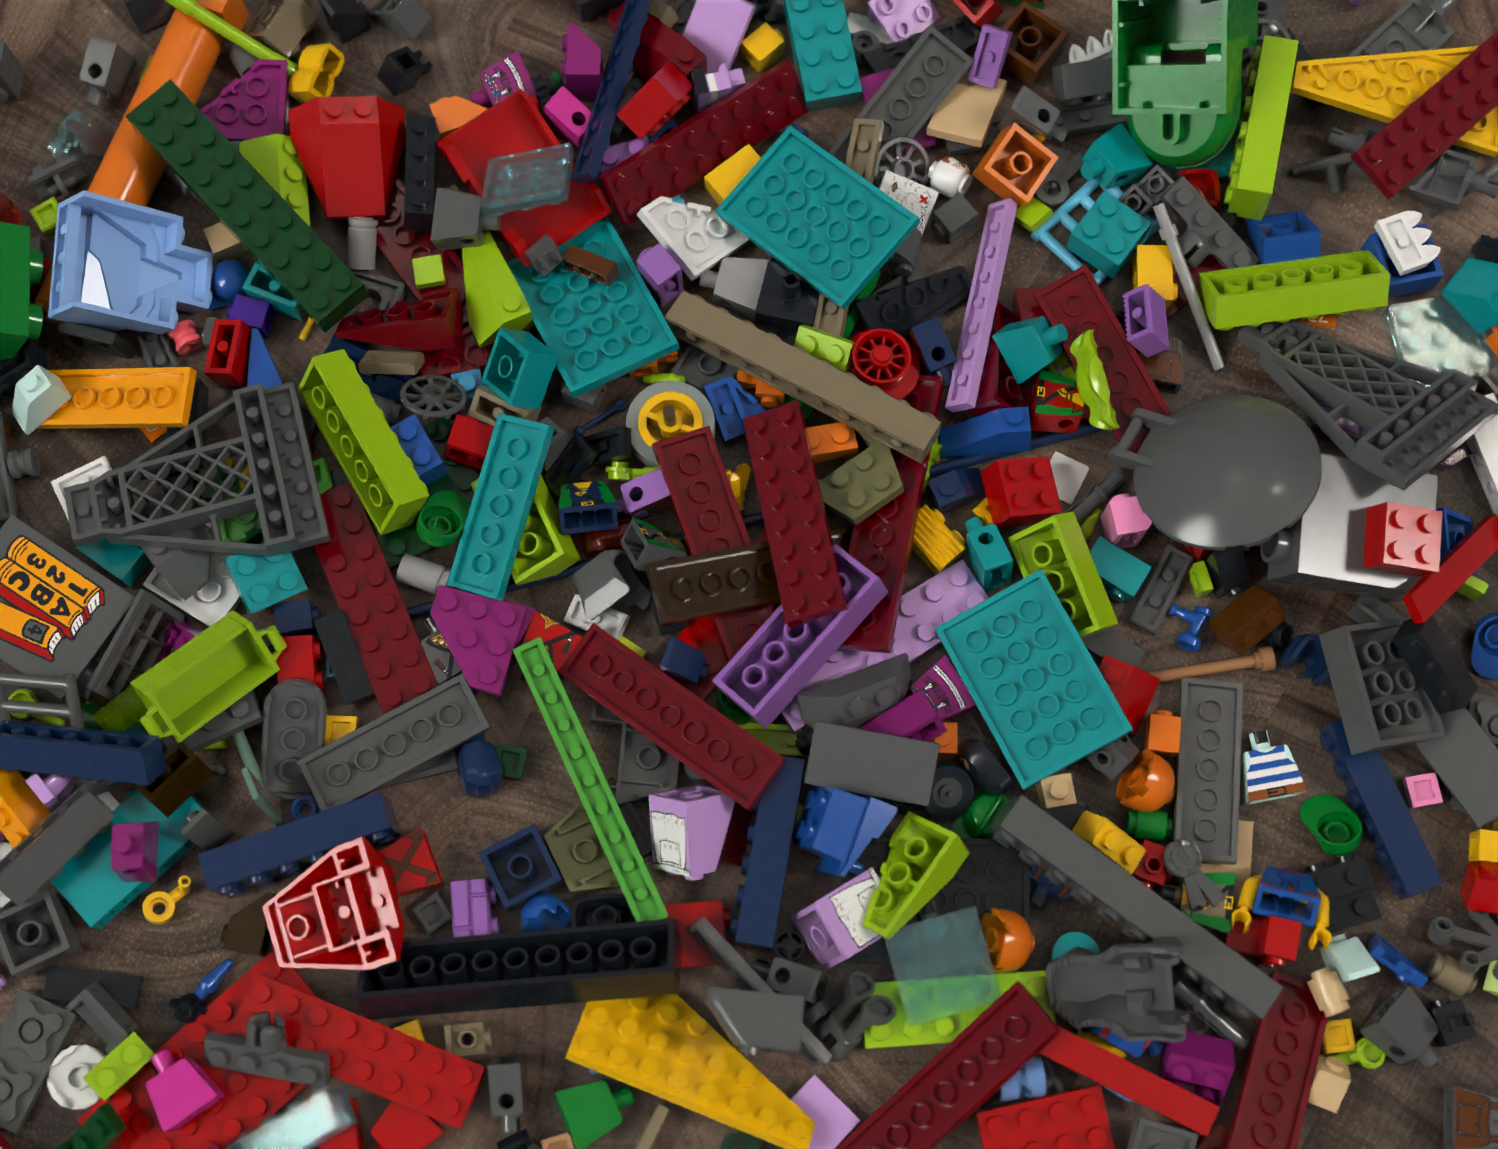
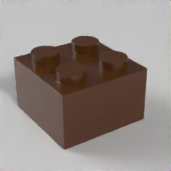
M1023 1L1001 28L1013 32L1002 68L1033 88L1065 49L1070 31Z

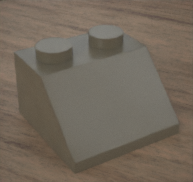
M265 0L244 33L270 50L290 58L299 50L300 45L298 43L302 37L309 34L314 28L315 23L313 21L318 13L304 0Z

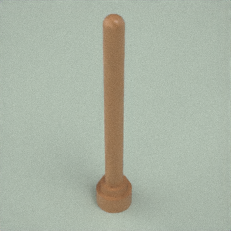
M1267 646L1257 648V651L1252 652L1250 656L1147 673L1159 678V683L1179 680L1182 677L1191 678L1254 667L1255 670L1260 669L1262 672L1275 670L1276 661L1272 647Z

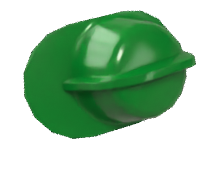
M984 790L975 793L968 809L955 820L952 832L958 834L960 838L993 839L994 833L989 830V827L1009 799L1004 794L994 796L986 793Z

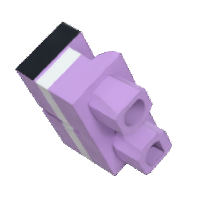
M723 63L716 73L705 74L703 67L692 69V84L694 87L691 89V96L696 115L745 85L742 68L727 71L726 65Z

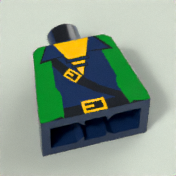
M580 479L578 483L561 486L559 499L561 535L618 529L616 500L603 481L588 482L587 480Z

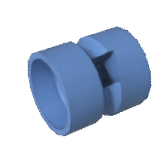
M1040 1054L1032 1058L997 1090L1000 1101L1019 1099L1021 1094H1024L1026 1098L1046 1096V1078Z

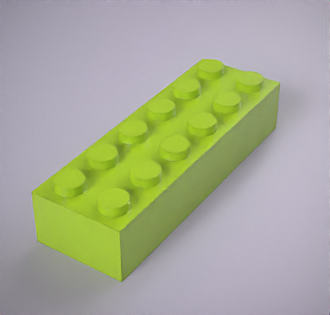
M1264 35L1261 45H1255L1252 60L1249 62L1246 75L1248 83L1245 86L1242 97L1244 106L1243 110H1241L1238 125L1240 129L1238 135H1236L1233 147L1235 156L1231 162L1228 178L1231 179L1224 197V203L1229 204L1228 212L1238 213L1237 217L1261 221L1271 199L1299 40Z
M1369 250L1202 272L1199 273L1198 295L1206 317L1214 329L1226 331L1238 326L1247 325L1255 327L1267 322L1285 323L1296 318L1314 319L1325 314L1343 315L1348 311H1372L1377 307L1388 306L1390 273Z
M341 349L313 357L297 388L306 407L380 535L410 526L430 496L426 484L420 480L413 468L412 460L406 456L399 444L396 433L389 427L382 409L375 403L368 385L362 381L354 361L348 357L346 351Z
M1046 970L875 982L873 993L860 1004V1010L870 998L882 995L888 997L894 1003L897 1012L896 1016L886 1025H871L863 1033L864 1050L949 1044L1017 981L1027 988L1056 1024L1055 1012L1049 1007Z

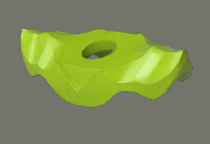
M1094 329L1087 330L1079 335L1069 348L1077 361L1075 379L1079 395L1090 409V425L1103 430H1116L1121 427L1116 421V411L1112 408L1110 402V390L1102 362L1097 354L1098 345L1094 340Z

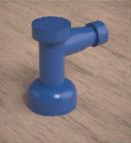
M1173 603L1169 614L1172 616L1176 615L1180 619L1191 623L1187 632L1179 634L1176 640L1177 645L1187 651L1198 652L1201 647L1199 634L1206 620H1210L1213 614L1212 611L1203 606H1196L1194 611H1191Z

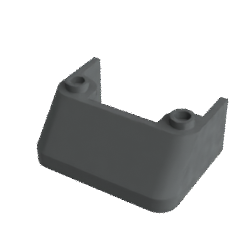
M706 987V1004L734 1047L740 1048L739 1052L741 1054L759 1056L760 1050L798 1054V1051H800L805 996Z

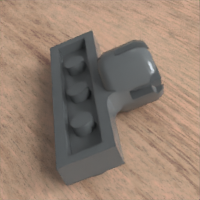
M1184 176L1179 177L1159 197L1184 225L1183 232L1177 239L1189 269L1196 268L1208 255H1212L1224 269L1253 266L1260 260Z
M269 1011L254 1014L249 1019V1022L245 1024L246 1038L211 1031L204 1038L205 1061L208 1066L326 1088L330 1082L329 1054L288 1045L285 1021L276 1012L273 1013L274 1025L271 1024V1014Z

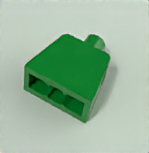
M606 1080L561 1090L553 1095L574 1149L586 1148L621 1124L623 1120L619 1109L634 1103L632 1093L627 1085L611 1092Z

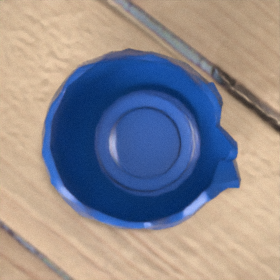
M547 892L533 896L521 910V925L524 931L565 928L571 920V911L558 896Z

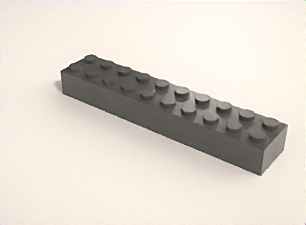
M1019 795L1010 798L989 827V830L994 833L993 839L1006 848H1009V846L1015 848L1020 852L1018 857L1029 866L1034 867L1035 864L1046 871L1044 877L1055 885L1060 886L1062 883L1072 889L1069 893L1072 898L1083 905L1086 902L1097 909L1095 914L1109 924L1112 921L1122 927L1121 934L1135 943L1138 940L1142 943H1148L1159 937H1177L1184 946V955L1179 956L1180 963L1173 965L1172 971L1176 975L1181 974L1187 981L1189 978L1199 984L1197 989L1205 992L1208 998L1214 1000L1216 997L1225 1003L1223 1009L1238 1019L1242 1016L1247 1020H1250V1018L1263 1019L1284 988L1025 796Z

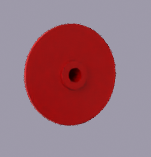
M878 328L863 331L850 339L855 344L852 351L850 369L846 372L854 374L860 381L869 386L875 385L881 388L885 394L895 399H904L912 392L919 378L920 362L915 349L904 337L892 330Z

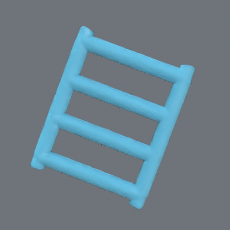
M1096 178L1088 180L1053 212V216L1037 231L1030 234L1034 241L1038 242L1040 240L1072 271L1080 268L1083 264L1049 232L1059 222L1070 232L1074 230L1078 222L1069 213L1079 204L1087 211L1092 207L1095 201L1089 195L1099 186L1103 188ZM1119 187L1103 188L1117 200L1124 194ZM1148 214L1144 218L1152 222L1147 237L1141 245L1160 228L1157 218L1153 219ZM1099 270L1095 274L1091 272L1098 286L1108 277Z

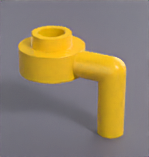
M187 875L181 876L178 879V886L169 893L157 891L149 894L143 902V914L146 920L156 925L167 923L175 913V903L191 891L190 877ZM156 905H163L165 911L162 914H155L153 908Z

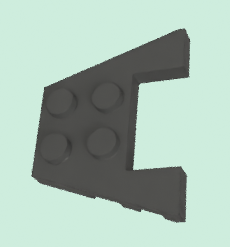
M593 698L591 723L622 726L617 784L609 785L617 804L649 798L648 794L676 789L679 760ZM582 804L581 812L587 813Z

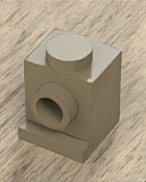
M486 1022L444 1026L445 1045L448 1052L460 1057L487 1055L489 1054L488 1047H493L492 1028H487ZM467 1033H471L474 1037L473 1043L469 1046H466L463 1042V1037Z

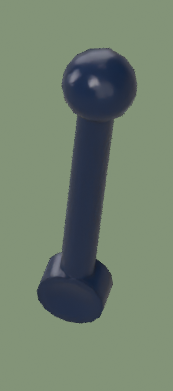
M618 399L615 402V406L585 425L576 426L573 433L582 437L586 430L616 411H624L626 409V402L623 399Z

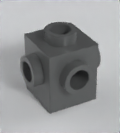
M1126 734L1086 756V758L1095 769L1101 771L1112 781L1141 750L1130 741Z

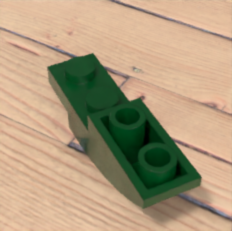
M107 1102L99 1106L76 1133L56 1149H112L121 1140L119 1136L127 1127L112 1105Z

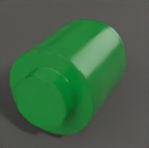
M1127 811L1125 833L1132 835V838L1163 842L1165 836L1170 837L1172 818H1167L1166 811Z

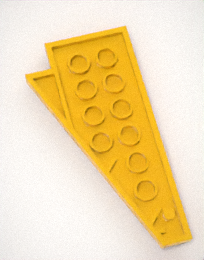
M1479 46L1297 61L1294 66L1290 93L1389 124ZM1498 105L1453 145L1494 158L1497 157Z
M677 994L586 1002L565 1059L781 1148H809L816 1123Z

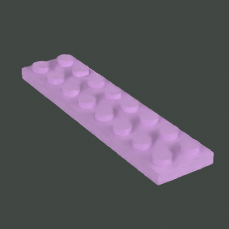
M963 559L902 595L890 654L837 649L800 692L903 653L908 655L909 663L942 643L935 631L936 627L985 601L989 597ZM796 695L780 713L793 734L808 726L801 720Z

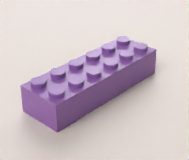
M836 544L834 545V550L848 609L789 628L785 622L781 604L712 680L729 699L764 729L775 720L797 693L800 692L888 593V590L877 575Z

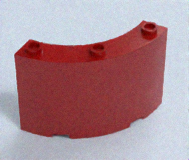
M519 89L435 144L454 175L458 174L463 183L466 182L469 188L465 189V192L482 197L488 208L487 213L501 214V229L494 232L502 242L507 241L511 253L527 268L532 264L524 252L545 234L550 236L556 246L559 247L610 214L612 210L607 203L610 201V197L602 186L598 187L592 181L579 184L571 179L577 161L569 148L564 149L539 111L541 105L533 93L528 94Z

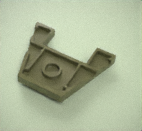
M855 429L868 448L822 480L818 479L825 507L852 524L857 525L905 491L890 448Z
M615 771L606 777L608 785L617 784ZM581 801L550 829L543 839L570 894L620 888L588 814L581 812ZM652 855L643 858L653 883L663 882L667 879L664 870L653 868Z

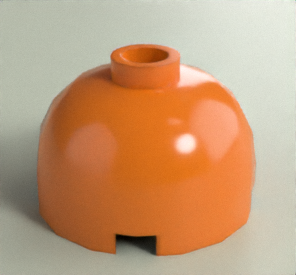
M1149 749L1142 750L1132 759L1137 762L1131 770L1125 768L1117 785L1116 797L1121 800L1119 801L1121 805L1130 810L1154 812L1173 800L1175 796V776L1170 764L1161 756Z
M991 908L992 913H985L978 928L977 946L983 947V956H979V962L982 968L988 972H1012L1021 968L1027 961L1030 953L1035 948V938L1025 918L1007 909Z

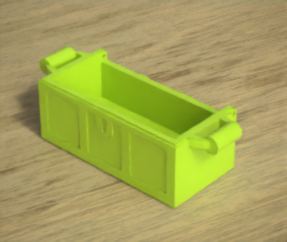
M231 611L130 682L148 709L146 715L140 719L147 733L153 736H160V739L170 736L179 744L281 670L276 663V659L281 651L287 647V644L276 626L271 625L265 629L256 630L252 622L235 611ZM265 634L275 648L273 653L269 651L261 638Z

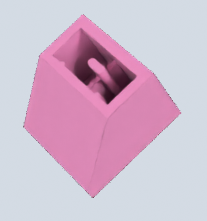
M1129 494L1114 496L1100 516L1104 538L1121 549L1137 546L1153 521L1146 513H1143L1137 496L1130 497Z

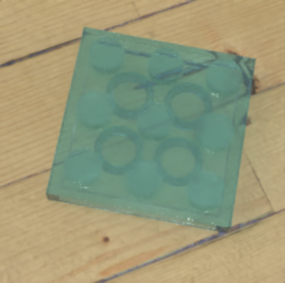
M571 143L488 159L480 204L483 216H500L511 211L530 210L537 206L557 205L563 201H568L574 155Z
M1444 296L1390 305L1385 309L1399 360L1443 373L1454 368L1471 378L1480 377L1495 367L1490 348L1485 342L1487 339L1485 332L1478 334ZM1408 379L1421 387L1430 386L1422 382Z
M976 906L966 907L906 924L890 940L884 938L909 1027L992 1004L1001 996Z

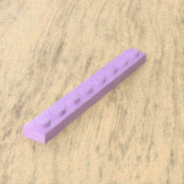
M1011 198L988 205L956 354V362L945 406L951 412L972 409L976 405L1018 204Z

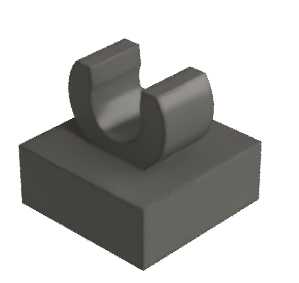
M546 234L524 252L538 274L543 277L563 260L562 253L551 237Z

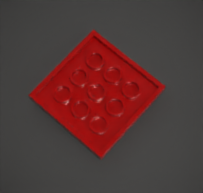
M1100 1084L975 1111L982 1149H1115Z

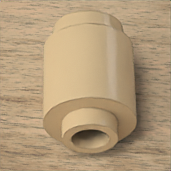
M1326 967L1310 974L1312 980L1308 981L1307 984L1319 1010L1324 1011L1326 1018L1350 1009L1347 1002L1350 998L1337 971L1330 972L1329 968Z

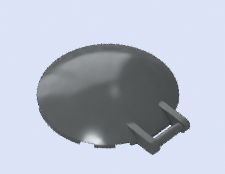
M1230 394L1204 398L1187 404L1168 416L1142 408H1135L1131 415L1132 421L1117 446L1112 447L1107 456L1112 463L1134 470V487L1139 505L1143 513L1147 514L1158 530L1182 544L1206 550L1225 551L1226 547L1246 545V548L1271 540V535L1285 527L1289 529L1304 515L1314 501L1322 474L1319 446L1312 431L1305 422L1294 412L1276 402L1250 395ZM1142 426L1151 429L1137 453L1128 451Z

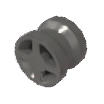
M34 447L26 448L23 452H18L17 450L8 451L7 466L13 479H20L23 475L27 474L31 477L40 475V459Z

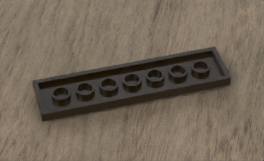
M854 526L830 530L833 546L836 544L848 553ZM769 542L652 562L645 566L660 625L781 602Z

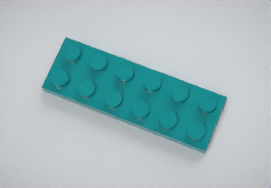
M498 413L448 578V586L503 601L555 429L554 427Z

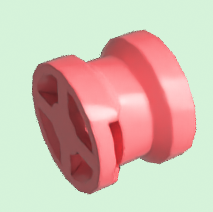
M192 320L178 322L175 330L167 333L169 338L175 341V349L181 356L193 354L203 346L202 336L196 333V325Z

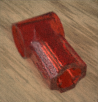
M632 518L619 520L618 529L581 532L585 556L596 557L603 551L623 548L620 541Z

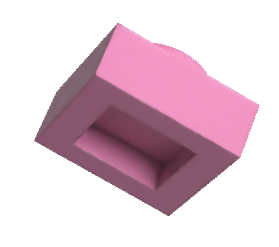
M1436 772L1402 779L1409 809L1443 803Z

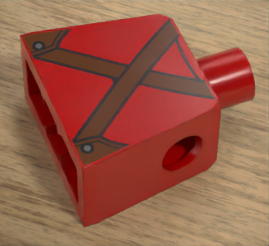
M421 828L415 829L378 852L389 867L397 897L445 886L427 835Z

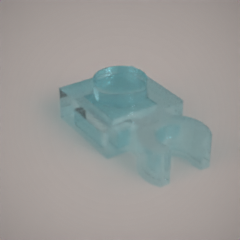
M75 108L58 127L57 131L60 134L47 145V149L52 151V155L56 158L65 152H69L71 146L76 148L79 144L74 133L66 128L67 120L73 119L91 125L85 115Z

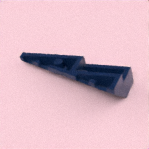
M334 333L329 346L323 354L344 349L348 357L354 361L357 372L362 381L368 385L370 393L402 403L400 400L402 386L410 379L418 376L360 373L358 364L367 351L371 350L368 348L369 343L337 338ZM420 381L415 382V383H416L418 386H420L421 388L424 387L423 385H421V384L419 383ZM410 387L406 389V393L419 394ZM407 399L410 403L420 401ZM427 405L421 406L419 408L425 410ZM443 405L446 410L452 408V407ZM433 407L431 411L439 410L437 409V407ZM459 412L452 414L450 416V419L455 420V417Z

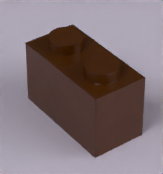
M1253 585L1212 618L1209 624L1219 644L1242 656L1285 621L1286 617L1275 596Z

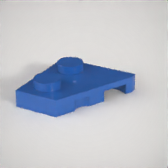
M732 376L702 387L713 409L714 419L723 442L745 434L743 419L766 411L758 403V400L750 393H747Z
M1374 932L1369 937L1367 944L1372 958L1395 971V975L1405 984L1410 986L1413 983L1421 989L1429 978L1424 969L1379 934Z

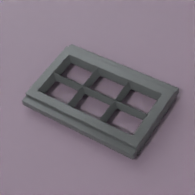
M140 589L86 687L131 711L129 699L134 690L133 686L130 685L125 695L120 693L131 671L137 673L134 678L135 680L155 666L157 659L162 654L164 647L163 635L165 630L169 628L170 620L184 622L186 616L154 595ZM151 607L154 609V612L142 632L137 628L148 608ZM163 615L167 617V620L155 640L151 635ZM136 635L139 639L126 660L122 655L132 637ZM146 644H151L152 647L141 667L136 666L135 664ZM119 663L123 665V668L111 688L107 686V683Z

